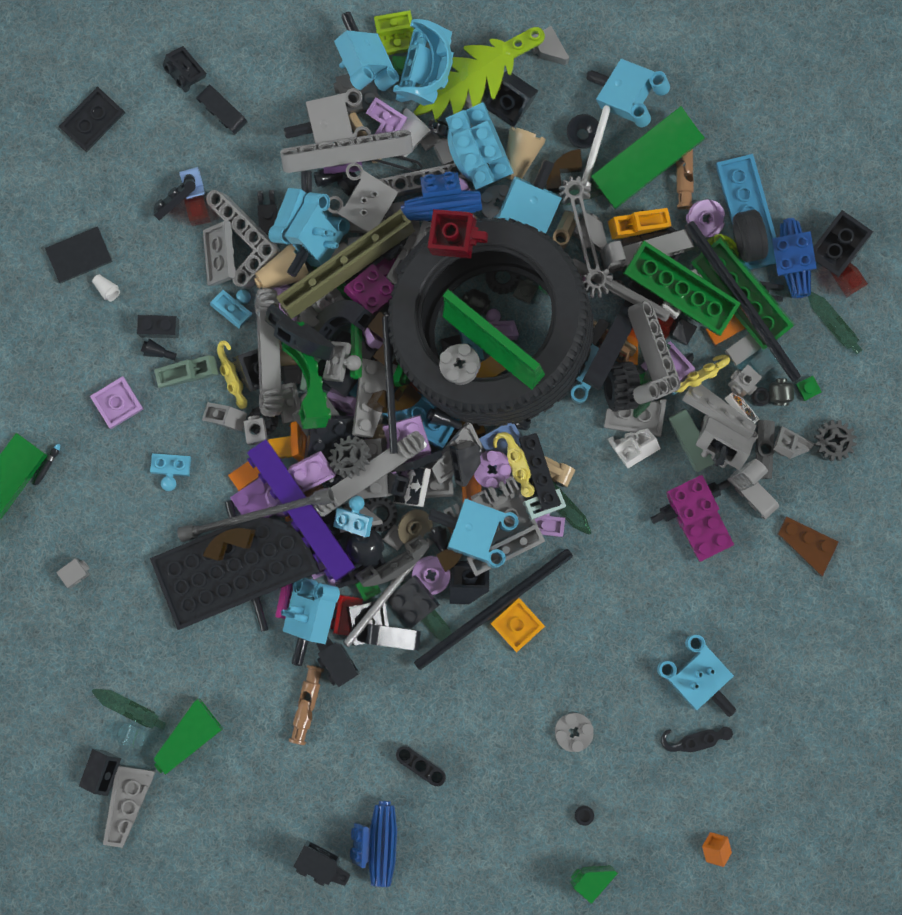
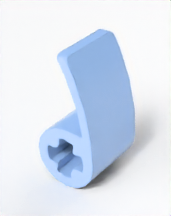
M198 167L179 172L182 183L187 174H192L195 177L196 188L186 199L205 194Z

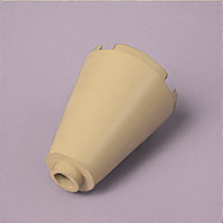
M511 126L506 155L514 173L506 178L513 180L516 176L522 179L546 139L543 137L538 138L534 133L520 128L515 129Z
M292 244L284 248L255 273L256 278H254V282L259 289H272L298 282L307 276L308 270L305 263L296 277H292L287 273L288 268L297 255L294 253L296 249Z

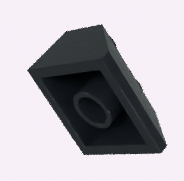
M506 71L495 99L493 100L490 94L485 106L488 111L510 126L515 127L533 102L538 90L515 74L508 75Z

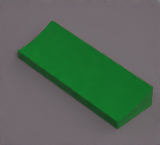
M680 106L591 176L592 182L616 210L704 141L705 137L689 118L683 107Z
M721 237L711 245L775 339L777 340L790 330L795 323L725 239ZM703 253L691 262L706 281L733 298ZM739 306L734 315L761 348L765 350L767 345Z
M646 241L640 243L623 272V275L718 336H721L741 304Z
M447 290L444 293L445 305L442 317L532 390L545 375L541 365L451 291Z
M18 433L13 436L0 454V520L48 457L46 453Z

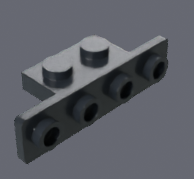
M537 433L520 437L519 442L531 473L529 483L534 487L533 496L537 495L541 510L544 511L560 506Z

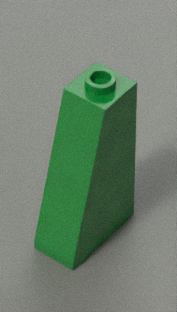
M200 698L194 701L154 757L156 762L154 765L160 773L168 774L223 730V727Z

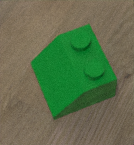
M611 865L583 867L581 870L576 869L573 872L570 882L573 888L592 904L618 873Z

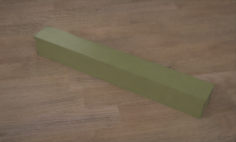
M400 209L277 296L280 307L287 316L293 319L414 233L415 229L412 222L406 218Z

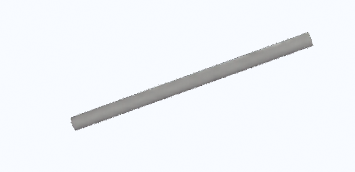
M427 538L425 540L429 547L433 544L430 539ZM416 564L400 576L394 578L343 641L344 645L350 647Z

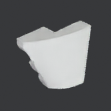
M406 108L403 115L408 119L401 130L411 132L414 150L431 133V130L414 113Z
M648 428L639 430L636 433H626L625 438L615 441L613 437L608 438L612 448L627 468L632 467L661 449L657 439Z

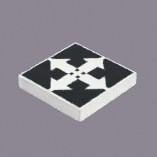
M419 467L415 470L400 471L399 475L409 478L410 481L404 497L395 495L393 503L423 507L431 469Z

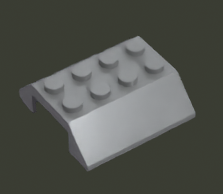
M513 476L505 479L509 486L508 489L503 481L499 482V486L504 494L498 497L492 486L488 488L492 497H489L486 490L471 496L473 502L503 513L511 512L518 517L517 527L510 532L503 531L498 524L489 552L495 549L503 551L506 557L505 561L546 542L535 519L530 521L529 514L526 512V506L523 505L525 499ZM458 504L453 505L457 512L456 515L451 507L443 510L445 514L458 518L461 508ZM509 517L504 518V524L507 527H512L513 520ZM497 554L491 555V561L494 564H499L501 561L500 556ZM467 556L475 576L491 569L487 563Z

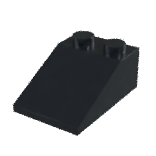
M841 210L813 247L815 261L839 278L870 239L873 231Z

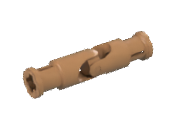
M693 149L676 162L677 193L679 194L677 209H690L693 205Z
M307 665L308 673L306 680L303 681L298 710L293 721L292 737L289 738V742L299 745H306L305 737L307 729H310L312 711L314 710L320 689L321 673L324 672V669L312 665ZM307 693H310L311 700H304Z

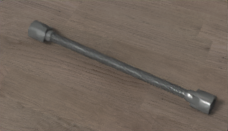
M328 487L315 491L310 497L201 526L185 525L178 528L177 534L181 542L198 538V535L204 532L288 511L297 507L310 504H318L319 506L334 502V493Z

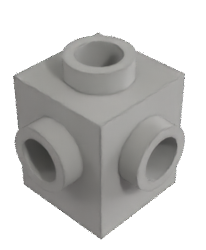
M746 365L740 371L737 369L730 376L732 380L728 386L735 395L741 398L746 394L750 396L757 389L755 385L762 377L751 366Z

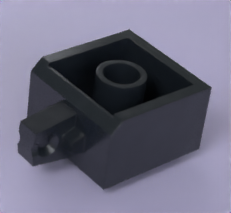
M328 636L326 644L316 643L320 651L317 661L322 669L326 668L330 673L327 677L333 686L337 685L340 687L360 674L342 644L333 643Z
M308 840L293 866L296 868L297 873L305 877L307 874L314 878V882L322 886L325 884L329 885L330 882L345 886L350 877V873L339 866V856Z

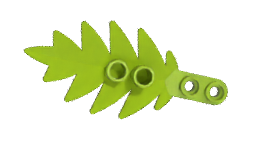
M532 27L506 42L499 39H490L489 41L494 47L485 45L464 46V51L474 59L453 57L451 67L457 72L450 71L447 85L444 89L437 90L438 95L433 104L425 106L420 104L413 113L418 116L433 110L434 118L438 120L451 101L453 114L462 111L467 99L468 90L472 107L481 103L486 80H488L491 98L494 100L503 79L505 66L508 75H511L514 58L542 44L545 39L544 31L539 27ZM538 34V37L534 38L532 35ZM517 43H521V44H522V45L519 46V47L515 46V44H517Z

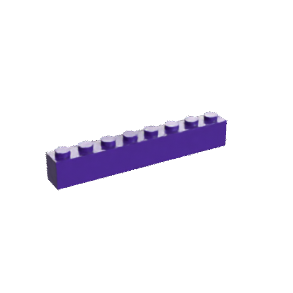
M265 439L247 452L249 458H247L248 462L253 468H258L260 474H258L259 478L264 484H269L271 487L269 492L275 500L279 499L282 504L307 498L269 441ZM312 504L283 512L286 516L290 515L293 519L291 524L297 532H302L304 535L302 540L305 545L313 548L315 551L313 556L319 564L323 563L327 568L324 572L330 580L338 581L356 568Z

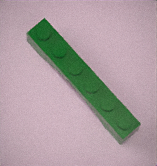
M297 322L300 326L305 324L304 322ZM281 342L282 350L294 359L306 380L307 393L299 411L303 429L326 427L328 419H331V410L326 405L327 396L326 392L322 390V377L318 375L317 360Z

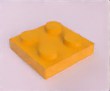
M520 598L490 623L516 653L545 627Z

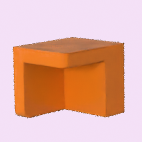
M710 832L702 845L706 862L722 867L725 866L732 853L727 836Z

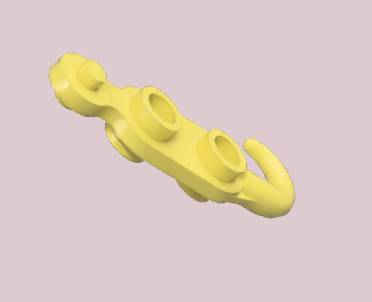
M223 340L219 342L217 347L218 357L221 361L220 372L225 377L228 391L235 395L237 406L240 409H244L247 407V399L242 395L243 384L237 376L234 363L227 359L224 351V346L228 350H231V346L227 341Z
M728 355L714 357L713 361H721L715 364L707 363L701 370L689 373L686 380L680 382V389L675 392L682 393L688 386L697 387L707 378L717 376L718 371L729 364L730 357Z
M507 432L498 433L493 439V447L497 448V442L500 438H504L507 441L508 462L514 479L521 483V494L524 497L533 496L535 490L529 483L531 473L523 450L515 443L512 435Z

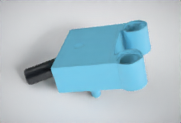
M305 170L301 172L302 189L288 188L275 223L268 233L271 242L290 244L284 235L304 204L305 196L307 193L312 192L311 171ZM328 210L321 212L326 219L333 214Z

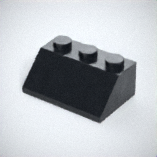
M341 331L334 342H347L351 345V333ZM362 340V359L373 360L377 350L372 349ZM321 359L318 363V375L322 377V389L346 398L358 379L350 377V370L346 366L343 382L324 380L323 374L327 360Z

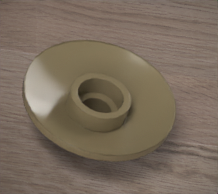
M414 509L407 512L401 518L398 525V536L402 543L406 544L419 535L424 537L427 532H431L430 529L433 527V523L428 519L429 514L427 512Z

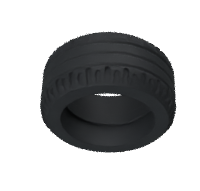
M755 209L735 214L733 217V232L741 259L745 262H752L766 258L768 255V239L761 214Z

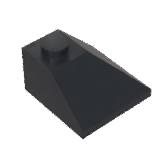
M258 349L233 357L238 376L249 392L260 389ZM280 365V368H281V381H283V380H286V379H285V376H284L282 367H281V365Z
M458 561L451 568L450 604L469 605L489 592V570L475 576L468 561Z

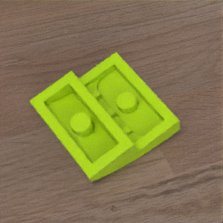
M411 10L374 16L376 33L379 35L387 55L408 52L414 30L410 26L412 20Z

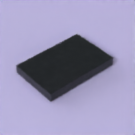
M97 86L58 127L87 153L125 114V111Z
M98 226L45 248L59 283L113 262Z

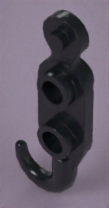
M722 727L718 732L710 729L689 734L678 743L670 745L666 741L667 735L672 732L669 729L662 734L661 744L669 752L682 751L691 753L713 747L719 739L730 740L733 736V731L729 727Z

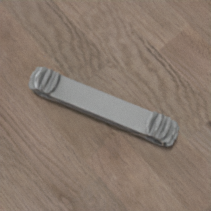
M570 176L569 182L563 180L564 186H559L560 193L558 195L563 199V205L570 203L572 206L588 275H581L586 292H590V297L592 298L595 296V293H598V297L601 298V292L608 294L607 288H612L610 281L613 280V277L608 275V269L601 271L583 203V199H590L588 192L591 189L590 186H586V180L581 181L579 176L576 180H573V177ZM572 190L579 191L577 195L570 194ZM577 204L581 206L585 223L583 226L579 223L575 207ZM587 248H591L596 267L594 270L590 268L586 252ZM594 278L601 279V283L598 285L592 284L591 281Z
M263 288L257 291L255 300L260 385L259 408L264 416L275 417L280 415L283 406L279 339L273 336L275 329L265 321L267 307L274 304L279 308V301L276 298L278 296L276 290Z
M419 431L412 432L397 442V454H390L389 448L372 459L370 465H365L366 471L360 470V476L353 474L352 479L347 476L331 487L334 493V502L320 506L314 504L316 512L320 516L329 514L353 496L421 452L427 446L423 435Z

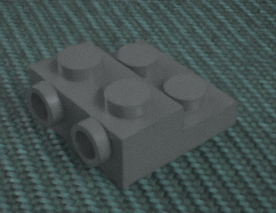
M349 74L337 76L336 82L333 83L336 94L346 93L349 89L355 88L350 81ZM374 80L362 90H359L362 94V101L358 107L351 108L346 104L348 115L354 112L356 114L365 112L375 97L380 99ZM352 93L348 96L350 102L356 103L359 97L357 94Z

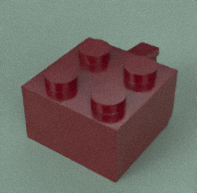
M433 209L428 249L432 255L471 258L473 246H476V243H487L488 234L485 231H478V227H476L477 220L474 214L470 212Z

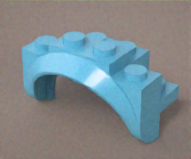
M413 19L410 26L415 29L413 30L399 86H394L393 92L397 93L396 100L401 103L412 100L425 106L433 104L438 95L437 90L444 89L448 83L454 54L450 49L452 31L428 20Z
M484 102L445 118L449 126L448 146L453 161L459 171L474 184L475 189L483 188L514 173Z

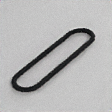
M403 156L394 157L416 163L420 168L415 170L379 159L373 160L411 172L423 169L420 162Z

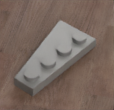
M119 765L113 782L103 845L124 847L156 771Z

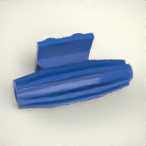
M445 172L441 175L428 174L420 177L423 195L406 200L404 205H401V210L406 218L417 221H432L433 209L470 213L482 210L480 191L461 190L458 172Z
M787 218L780 224V237L772 238L778 276L784 275L791 297L798 299L811 295V270L817 269L811 231L803 233L799 221H795L794 218Z
M379 801V804L374 807L370 829L362 824L354 823V828L351 829L353 848L350 849V859L352 863L361 868H366V863H369L371 886L389 887L391 886L396 863L397 824L395 807L391 805V801Z

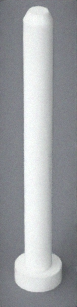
M607 105L603 107L582 181H587L586 186L590 187V177L611 110L610 106Z

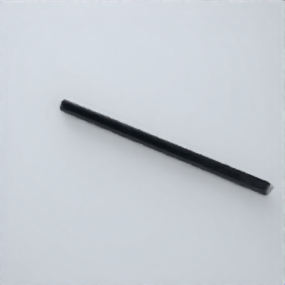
M694 221L689 222L685 229L733 298L741 303L739 305L790 380L792 382L798 380L801 375L698 226Z
M565 549L415 660V666L422 670L573 557L570 550Z

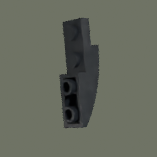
M274 304L267 307L265 321L275 329L273 336L291 348L309 356L328 361L332 359L335 345L307 323L300 326Z

